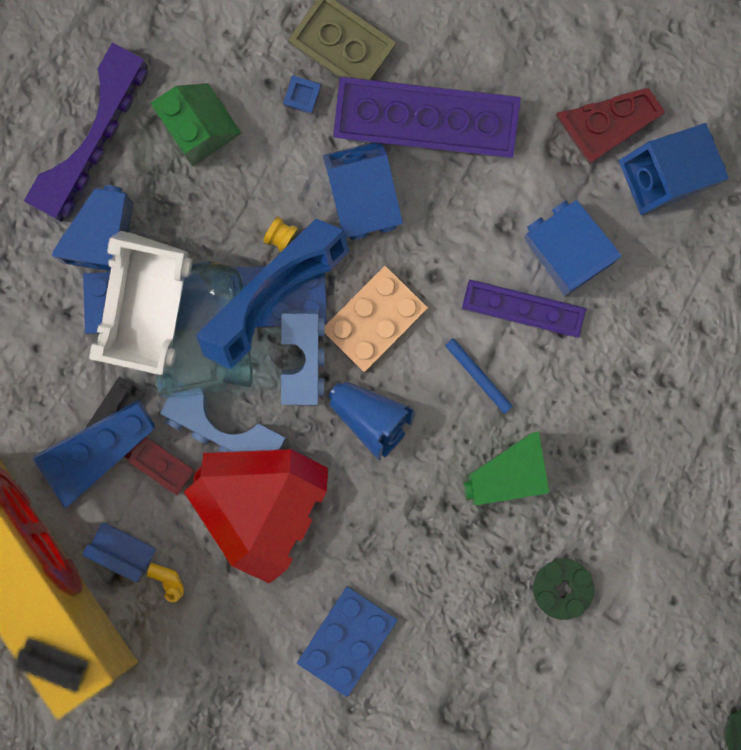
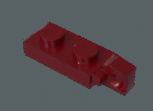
M148 437L142 439L124 456L128 459L129 463L177 496L195 472L190 466Z

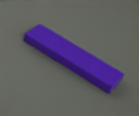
M470 279L462 305V310L575 338L580 337L587 309Z

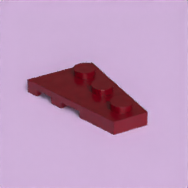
M645 88L619 95L609 100L583 105L573 110L558 112L556 117L587 162L591 164L664 115L665 111L650 89Z

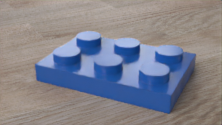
M346 586L296 664L348 697L398 619Z

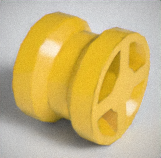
M277 216L266 232L263 243L267 245L273 244L281 253L295 239L299 228L294 225L288 226L284 224L283 219Z

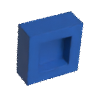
M292 75L283 105L312 115L321 84Z

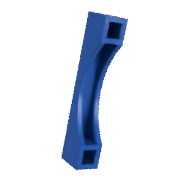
M315 219L196 334L204 357L232 369L251 350L252 337L256 325L262 314L274 300L299 282L331 271L350 252L343 229Z

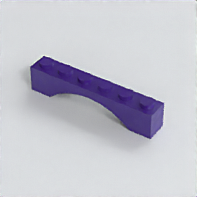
M113 42L111 43L98 67L100 101L97 115L89 134L68 159L54 168L38 174L24 199L28 205L59 222L62 221L63 217H69L74 209L75 202L73 199L78 190L82 192L89 182L90 176L88 172L92 165H97L103 157L105 151L102 148L107 138L112 139L118 130L119 123L117 120L122 112L126 113L131 107L134 99L131 96L136 86H142L146 80L148 70H146L147 64L144 59Z

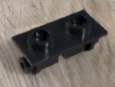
M119 376L86 427L140 400L144 392Z
M28 636L23 648L21 647L18 651L15 668L77 694L90 662Z

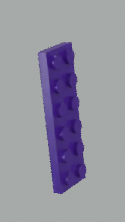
M340 76L333 138L513 158L521 97Z

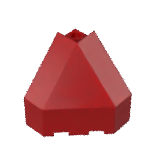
M292 449L203 453L202 466L198 468L194 475V483L184 491V494L230 565L270 584L288 569L293 560L288 555L296 540L302 542L313 520L308 516L315 502L322 503L327 493L328 467Z

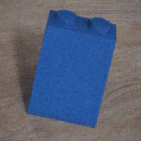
M707 123L649 141L618 160L640 215L650 213L713 188L729 179L725 164L720 158Z
M372 142L323 155L337 215L345 238L350 237L351 240H357L366 237L369 232L377 230L379 232H389L396 229V225L403 224L387 154L382 143Z
M104 185V190L95 188L54 248L52 257L62 264L111 271V266H108L109 260L115 255L107 253L109 240L120 231L129 233L134 202L127 196V193L122 192L123 189L120 187Z
M566 200L552 210L554 215L546 221L540 217L527 226L529 232L524 237L564 297L622 257L577 200L571 204Z

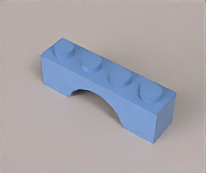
M178 381L160 412L161 415L167 417L164 423L179 431L184 426L194 431L191 435L194 439L206 445L209 440L221 445L218 449L219 452L281 450L287 439L260 424L242 434L232 435L221 432L212 424L208 417L206 409L207 397Z

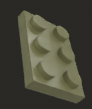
M316 0L288 39L290 45L338 78L343 76L372 80L396 46L395 41L335 0Z

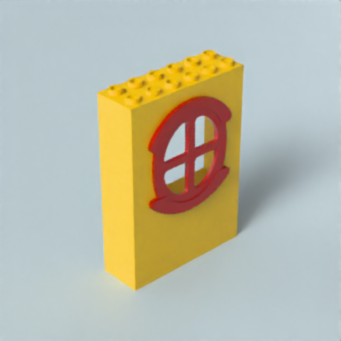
M0 460V637L15 659L19 649L23 648L29 636L90 662L77 694L25 673L58 720L136 665L138 661L79 576L75 564L66 557L30 504L32 503L30 498L16 483Z

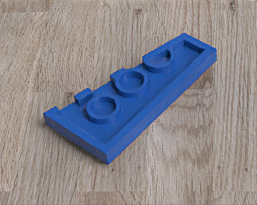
M140 400L39 452L34 456L33 461L66 509L154 430L155 424Z

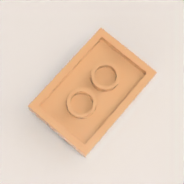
M384 266L325 325V335L365 373L428 307Z

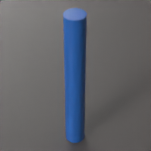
M452 338L445 347L505 414L513 405L459 343Z

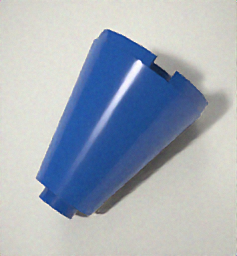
M348 381L342 385L337 383L328 396L331 399L330 407L378 460H381V455L385 458L396 448L406 434L403 432L404 424L411 425L415 416V410L411 407Z

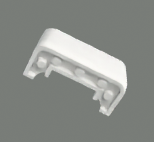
M120 231L109 240L107 253L115 256L109 260L108 265L111 266L103 319L97 329V332H100L98 344L92 343L89 359L163 375L167 367H173L175 362L176 349H173L172 345L184 279L190 276L193 260L188 258L187 251L133 233Z

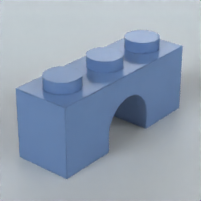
M282 310L281 344H293L300 347L305 354L306 360L297 369H282L281 405H318V396H324V378H319V366H324L325 348H319V336H325V318H319V310Z

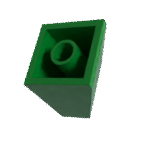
M208 83L178 85L151 102L158 117L191 166L242 134Z
M539 432L527 434L467 475L468 481L463 482L466 500H472V505H481L548 494L549 488Z

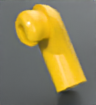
M151 562L146 577L161 581L165 591V599L172 603L177 602L184 594V586L178 572Z

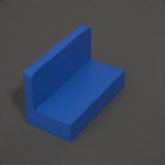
M102 523L92 543L87 544L82 556L138 583L145 574L156 552V548L107 523Z

